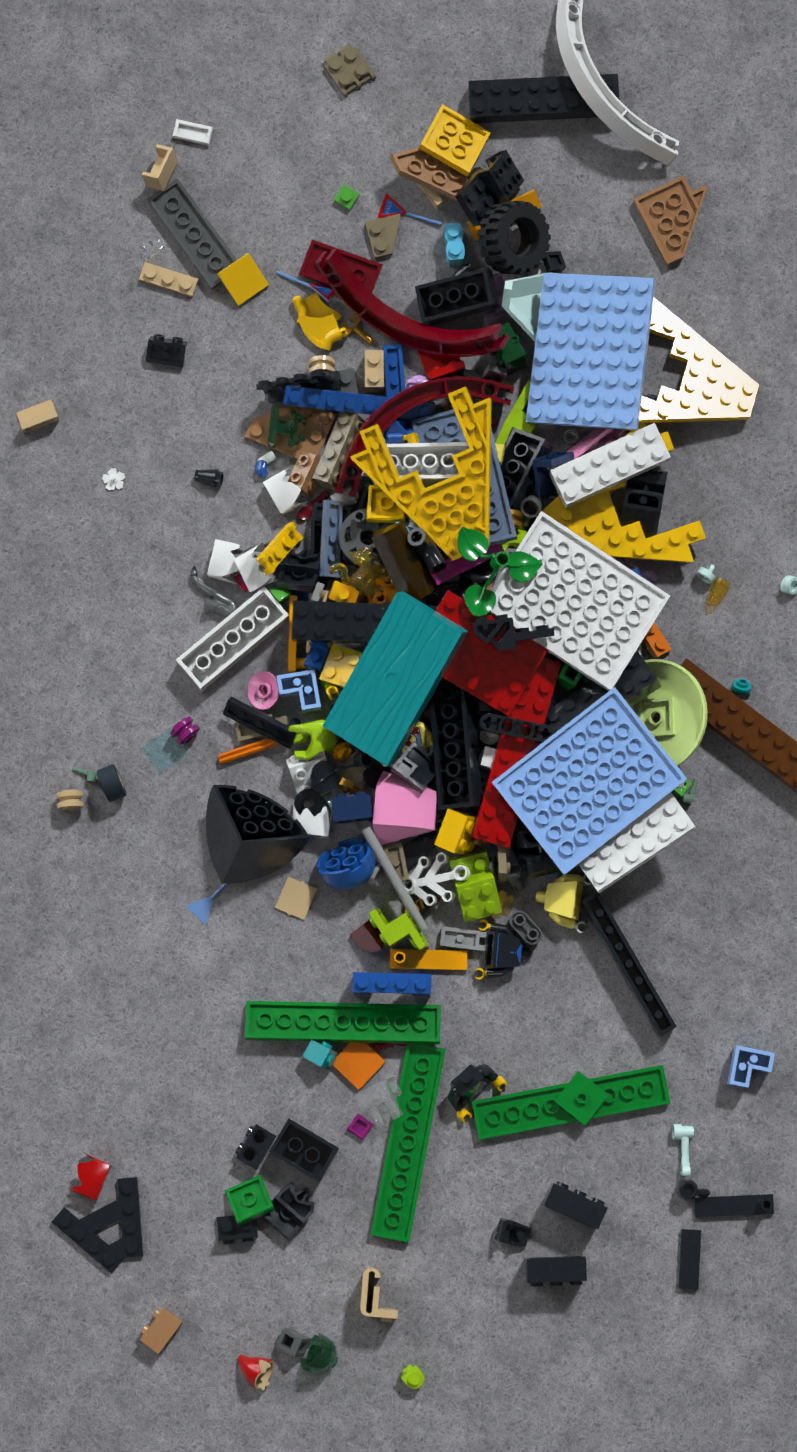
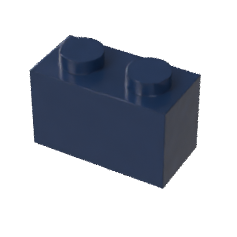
M357 792L355 796L347 797V794H339L335 796L336 798L331 799L333 821L335 824L373 820L370 794Z

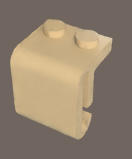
M368 1267L363 1272L361 1313L369 1317H381V1321L393 1322V1318L397 1319L398 1309L378 1308L380 1286L374 1285L372 1311L368 1312L366 1310L369 1272L373 1271L375 1278H381L378 1269Z

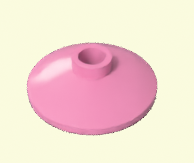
M257 672L248 683L247 694L254 707L262 710L269 709L276 704L279 698L277 679L270 672Z

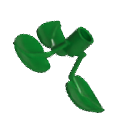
M461 527L458 533L457 546L461 556L468 561H475L478 557L482 559L491 558L490 564L494 569L483 588L480 585H472L464 594L465 604L475 617L484 616L494 608L496 595L493 591L486 589L498 571H502L505 567L510 568L509 574L512 579L517 582H527L534 577L543 564L534 556L521 551H514L509 555L502 551L496 555L494 553L483 555L489 548L488 539L484 534L466 527Z

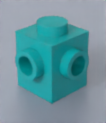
M311 1040L302 1057L329 1070L335 1063L337 1052L332 1050L333 1046L325 1041L319 1043Z

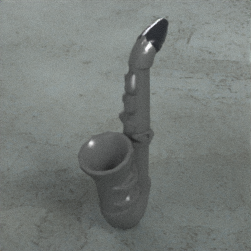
M193 566L190 574L191 582L198 589H201L203 593H207L210 598H213V600L207 598L204 614L215 613L228 617L238 608L237 604L231 598L229 599L215 588L197 577L196 567Z

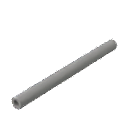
M371 827L364 829L362 833L419 932L425 930L428 926Z

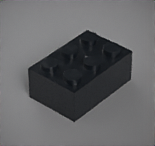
M288 1118L269 1153L320 1182L339 1148Z
M562 1182L551 1183L542 1205L590 1227L599 1229L608 1207L604 1206V1201L595 1197L590 1200L586 1198V1193L577 1189L572 1192L568 1190L569 1186Z
M586 1256L525 1258L526 1282L530 1283L531 1287L543 1286V1282H550L551 1286H561L566 1281H569L571 1285H583L582 1281H587Z

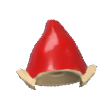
M239 1355L238 1364L247 1382L255 1389L264 1391L265 1387L270 1384L268 1380L274 1370V1361L263 1357Z

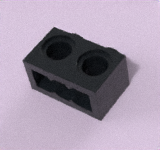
M255 1124L254 1127H249L245 1134L248 1137L244 1144L240 1143L235 1153L238 1154L237 1159L257 1170L274 1142L276 1135ZM257 1132L265 1134L264 1142L257 1143L254 1140ZM247 1149L255 1151L254 1159L247 1160L244 1153Z

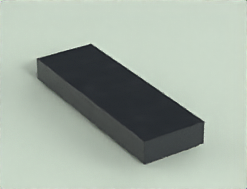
M681 1229L679 1289L699 1290L701 1230Z

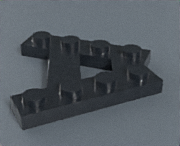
M138 1177L118 1179L119 1199L87 1216L78 1219L67 1208L63 1207L52 1220L56 1227L110 1273H112L123 1258L143 1256ZM121 1218V1239L109 1245L95 1233L97 1230Z

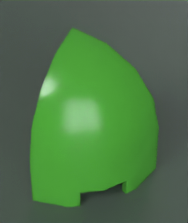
M273 587L268 590L281 606L290 599V596L295 595L293 591Z

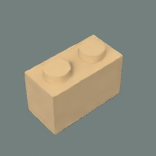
M365 350V392H384V350Z

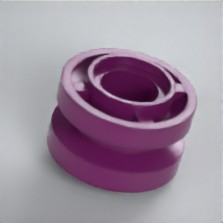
M190 716L180 720L170 732L172 737H178L176 742L179 745L189 742L200 730L197 724L192 725L193 719Z

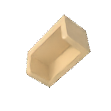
M157 144L155 147L158 154L151 172H143L142 177L148 188L164 191L178 163V159L173 148Z

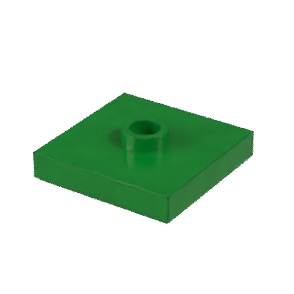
M577 1071L554 1102L585 1126L609 1094L580 1071Z
M261 1175L225 1190L239 1226L275 1210Z

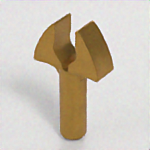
M348 316V319L354 323V327H349L343 322V327L346 328L348 336L351 333H356L366 343L371 345L374 339L360 328L359 324L362 322V319Z
M341 778L337 786L344 793L348 791L353 794L366 792L356 787V782L346 778Z

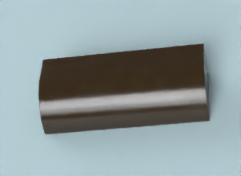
M404 521L375 531L371 538L396 591H404L417 600L432 593L435 588L418 551L408 542L409 532Z

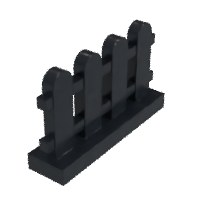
M314 370L309 375L300 373L293 375V378L278 377L276 381L272 382L263 380L258 382L256 389L263 390L264 394H268L269 403L283 402L285 385L341 391L340 372L337 370L331 372Z

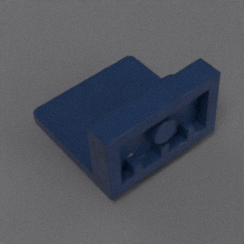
M553 452L533 459L537 497L557 491L549 475L550 470L574 460V452Z

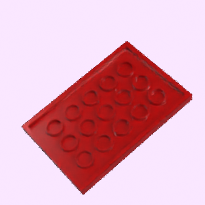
M447 590L436 612L461 626L468 633L442 678L509 716L548 649L532 639L516 641L517 649L496 651L492 643L485 644L472 633L471 623L480 617H475L471 614L464 599ZM489 614L481 616L488 617V620H495V618ZM504 624L500 627L499 631L494 635L495 641H498L502 637L500 635L499 638H496V635L503 628Z

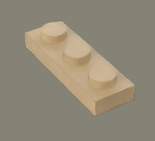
M147 262L144 263L139 277V281L192 298L199 281L198 278Z

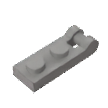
M442 926L440 946L485 952L487 932ZM480 938H485V945H479Z

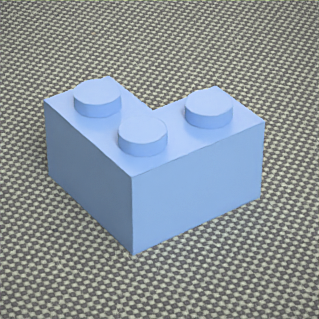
M314 669L277 676L280 698L299 695L302 713L321 710Z
M734 1046L727 1085L749 1088L752 1070L766 1073L772 1072L775 1053Z

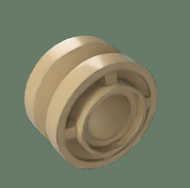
M319 355L309 359V374L314 370L335 371V360L330 356Z
M71 789L56 793V798L61 800V802L57 803V809L74 811L84 808V802L80 801V798L84 797L83 791Z

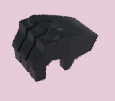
M501 1218L495 1240L513 1246L526 1247L531 1228L521 1223Z

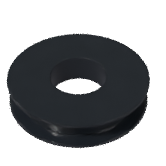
M304 789L296 795L294 805L299 815L306 808L304 806L306 799L314 800V805L308 808L313 816L322 811L324 802L319 792H315L312 789Z

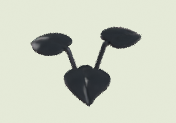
M336 735L337 738L339 739V741H341V742H347V741L344 740L343 738H341V737H339L338 735ZM350 744L358 751L353 756V763L336 767L335 769L329 761L316 763L311 770L310 787L315 792H330L340 783V777L336 772L350 767L366 768L363 772V780L367 786L375 789L383 771L393 775L394 773L390 771V766H382L381 762Z

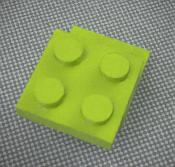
M486 849L450 858L451 872L458 865L466 866L470 870V877L466 881L453 879L464 921L468 922L502 913L495 879L488 867L489 859ZM465 870L461 872L462 877L465 876Z
M374 909L369 912L371 916L369 920L374 928H379L381 932L379 936L385 945L394 946L411 936L409 940L415 949L424 950L430 946L423 933L419 932L409 913H404L388 923L380 909Z

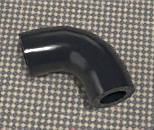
M413 528L409 531L408 542L418 551L429 572L435 574L444 570L447 567V563L432 538L421 528Z

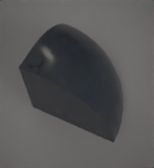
M213 785L206 810V836L210 857L222 884L254 880L286 865L299 854L310 838L304 827L297 819L294 820L288 814L289 811L261 793L250 789L247 791L239 790L237 786Z

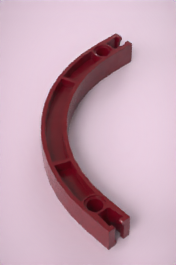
M337 248L332 249L330 254L327 251L323 252L315 262L330 287L352 312L384 336L412 349L439 356L472 357L502 350L510 339L507 333L503 334V337H497L503 328L500 323L473 330H447L422 324L398 313L379 300L362 284Z
M459 376L426 381L397 393L381 404L366 419L353 437L345 453L334 493L343 494L342 488L346 479L352 481L351 491L348 493V496L356 497L363 470L350 456L367 450L360 431L379 424L383 433L390 424L408 410L433 399L448 397L449 393L463 387H467L472 398L482 400L491 398L493 403L509 406L511 400L507 398L503 400L497 397L498 389H503L513 394L515 387L477 377ZM486 385L490 386L492 389V392L489 396L486 395L484 392V388ZM350 466L355 469L353 477L347 475V469Z

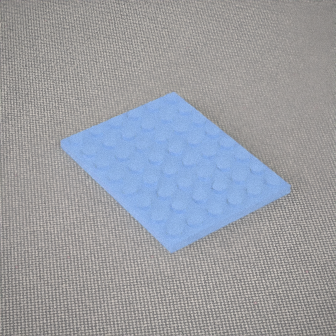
M544 273L527 407V423L638 430L656 282L654 278Z
M614 687L500 775L492 784L562 874L565 875L686 781L687 778Z

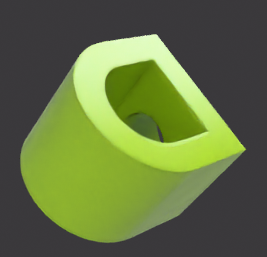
M409 1364L401 1371L403 1375L400 1377L409 1388L417 1389L423 1385L424 1374L416 1364L413 1367Z

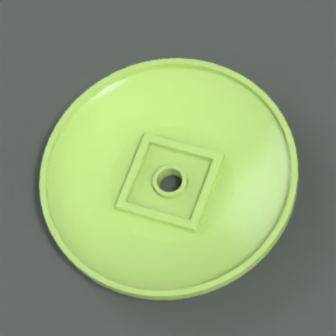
M662 659L644 660L662 687L631 708L674 763L680 766L695 752L705 733L708 711L703 689L697 679L679 664ZM659 713L660 720L654 723L653 716Z

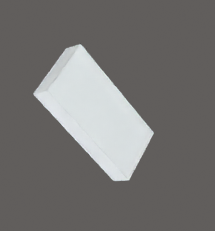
M176 119L172 138L209 146L213 127Z

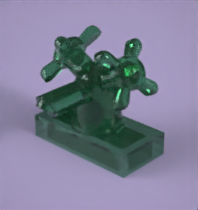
M272 406L268 447L275 448L278 435L291 437V440L287 441L289 447L304 442V434L298 436L297 431L300 422L304 426L307 424L306 418L292 410L291 416L294 418L293 420H279V406Z

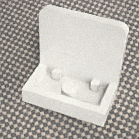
M324 751L308 761L302 759L295 760V755L286 759L297 794L304 789H311V770L316 763L327 761Z

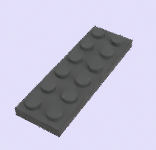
M177 178L168 184L164 191L159 190L149 197L147 201L208 286L213 290L222 283L217 273L237 259Z

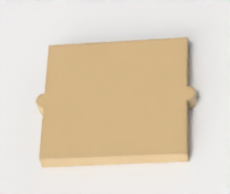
M288 877L275 908L286 912L288 916L293 915L304 920L317 889L305 884L304 881L300 882Z

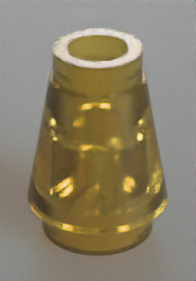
M719 577L715 581L713 580L707 602L718 606L730 590L729 586L731 583Z

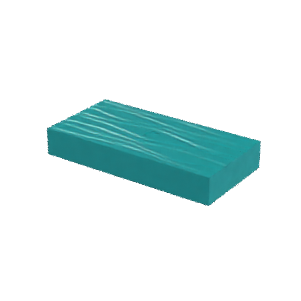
M397 592L323 726L385 766L394 764L468 631L406 592Z

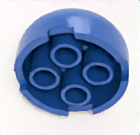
M361 838L338 842L340 847H336L330 852L325 850L319 856L317 869L323 881L336 890L345 891L360 887L371 878L376 867V857L371 846L365 842V839ZM345 847H348V848H349V849H348V853H349L350 857L348 856Z

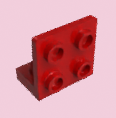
M418 351L428 380L455 377L461 375L464 369H466L464 361H461L460 357L439 356Z

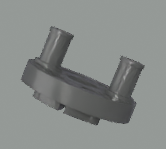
M361 509L350 514L342 523L339 532L340 548L345 557L352 563L362 567H373L377 565L374 563L370 564L373 561L372 558L377 559L380 564L383 561L375 544L365 545L361 542L360 537L365 532L374 534L375 531L393 525V523L367 522V509Z

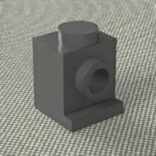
M283 1328L278 1335L276 1346L293 1357H301L305 1355L312 1338L304 1336L293 1328Z

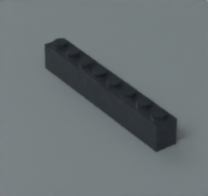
M596 892L582 900V907L657 1037L676 1028V1024L600 893Z

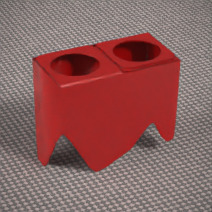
M86 1154L95 1161L78 1164V1177L82 1186L73 1187L71 1192L98 1200L100 1190H102L111 1165Z

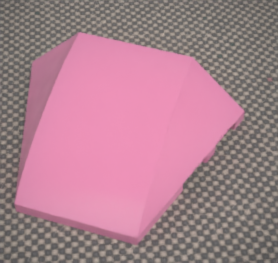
M383 771L376 785L373 814L374 834L381 846L407 837H414L434 831L437 791L426 787L420 793L398 776Z

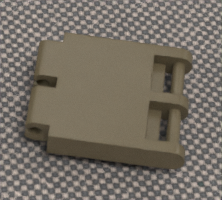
M350 44L338 50L341 55L340 57L333 53L324 59L327 64L325 69L344 97L348 96L347 93L355 88H361L362 84L371 78L372 80L376 78L357 47L352 48ZM367 74H369L368 77H366V78H364L363 80L359 81V79H361V78H363L364 76H366ZM355 83V85H353V86H351L350 88H348L347 90H345V88H347V87L350 86L351 84Z

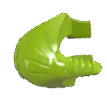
M325 720L289 726L288 730L290 732L300 733L297 735L294 744H303L307 741L309 735L311 736V743L307 750L294 751L295 760L302 759L308 761L322 751L333 754L338 738L335 733L323 726Z

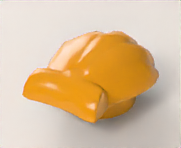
M340 742L336 744L333 749V758L339 762L347 759L352 751L350 743Z

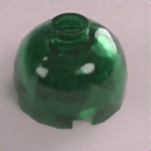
M318 1333L319 1336L315 1334L312 1337L307 1348L309 1349L307 1357L301 1360L302 1370L317 1375L324 1374L331 1368H334L338 1361L335 1344L330 1338Z

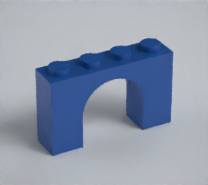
M353 972V995L399 993L410 994L411 996H431L432 974Z

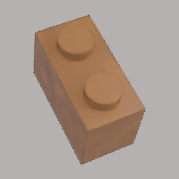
M165 1307L162 1310L158 1308L152 1316L154 1319L150 1326L146 1324L140 1332L142 1335L140 1341L157 1354L162 1351L183 1323L180 1318Z

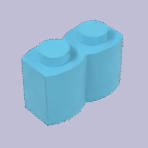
M460 223L445 225L444 242L446 245V261L449 266L462 265L464 262L465 248L462 243L463 229Z

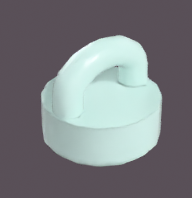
M711 564L707 568L700 567L696 572L697 577L705 583H712L715 579V575L712 573L715 566Z
M785 576L781 582L780 590L783 593L795 595L797 593V577Z

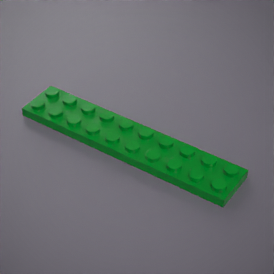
M247 1001L245 1040L440 1044L441 1005Z
M407 1044L371 1235L403 1242L410 1241L446 1051L444 1048L423 1044Z
M663 1065L590 1079L609 1094L592 1118L670 1104ZM568 1083L471 1101L478 1139L481 1140L578 1121L554 1102Z

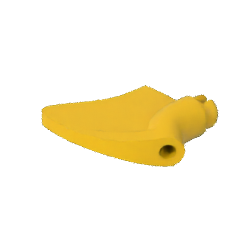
M317 292L303 300L299 295L292 299L294 308L298 313V318L300 316L321 318L334 314L336 321L341 318L340 313L322 302Z
M334 314L321 318L300 316L298 318L307 338L322 349L330 351L333 343L348 336L345 327L339 329Z

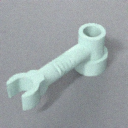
M673 1124L672 1138L673 1140H681V1176H690L689 1138H693L694 1129L693 1126Z

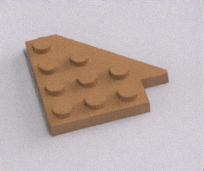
M419 147L392 154L390 157L398 175L457 202L458 200L455 195L468 181L467 176L422 151Z
M684 175L633 199L666 266L684 258L707 190V185L692 191Z
M288 405L252 419L244 437L296 460L301 451L319 456L337 415L324 409Z

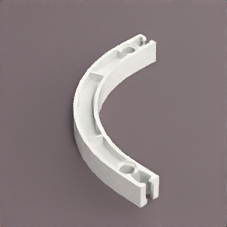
M558 0L556 13L557 41L565 67L577 90L594 113L620 138L646 155L668 165L678 155V151L674 149L678 148L679 141L648 125L614 95L594 66L585 44L582 29L583 0Z

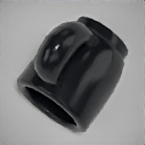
M691 1179L681 1180L676 1187L678 1196L683 1200H692L697 1195L708 1197L711 1194L709 1189L698 1188L697 1184Z

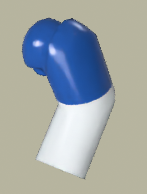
M272 451L257 460L255 471L260 478L268 475L266 470L267 464L276 459Z

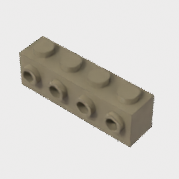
M341 411L312 477L322 487L332 490L336 488L345 453L353 437L365 422L356 413Z

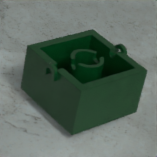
M509 322L502 325L503 328L497 337H503L502 335L507 333L510 339L502 350L490 353L491 356H495L497 360L496 365L507 369L506 377L526 367V353L519 342V336L515 335Z

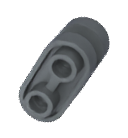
M515 911L508 919V927L517 934L518 938L523 940L525 946L534 947L542 939L541 929L524 911Z

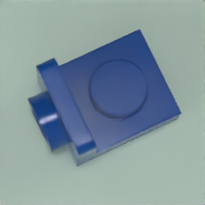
M309 642L311 649L303 664L305 668L322 672L330 649L325 642Z

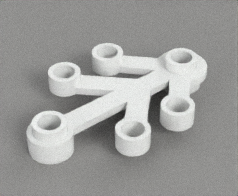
M440 852L436 855V860L432 866L430 858L420 857L418 865L412 874L409 875L410 881L402 883L409 895L416 894L424 900L426 905L434 906L437 903V897L427 894L419 887L428 886L439 894L445 902H452L455 899L454 892L445 890L437 883L453 879L466 881L470 877V870L466 866L458 865L452 872L436 875L442 864H447L449 861V856L446 853ZM442 855L445 857L443 862L440 861ZM424 859L427 860V864L425 866H423L422 864ZM431 866L426 876L418 879L424 868ZM463 870H465L464 877L461 876V872ZM412 882V887L409 889L407 884ZM448 893H450L451 895L449 900H447L446 895ZM430 897L433 898V902L431 904L428 901Z

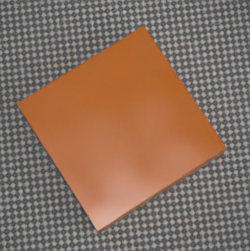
M350 1042L336 1057L333 1066L360 1090L385 1061L367 1043Z

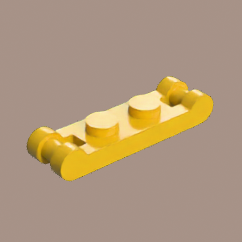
M294 522L285 525L256 558L257 562L263 566V571L266 575L272 574L292 548L303 539L301 533L297 532Z

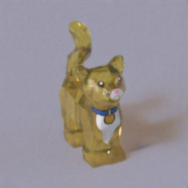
M367 547L356 552H348L354 560L353 563L360 566L351 577H348V569L344 564L336 563L331 566L330 574L340 570L341 580L345 584L353 586L357 591H360L370 599H373L374 596L380 597L384 592L383 586L373 584L377 578L389 583L392 582L386 568L377 559L371 557L370 550Z

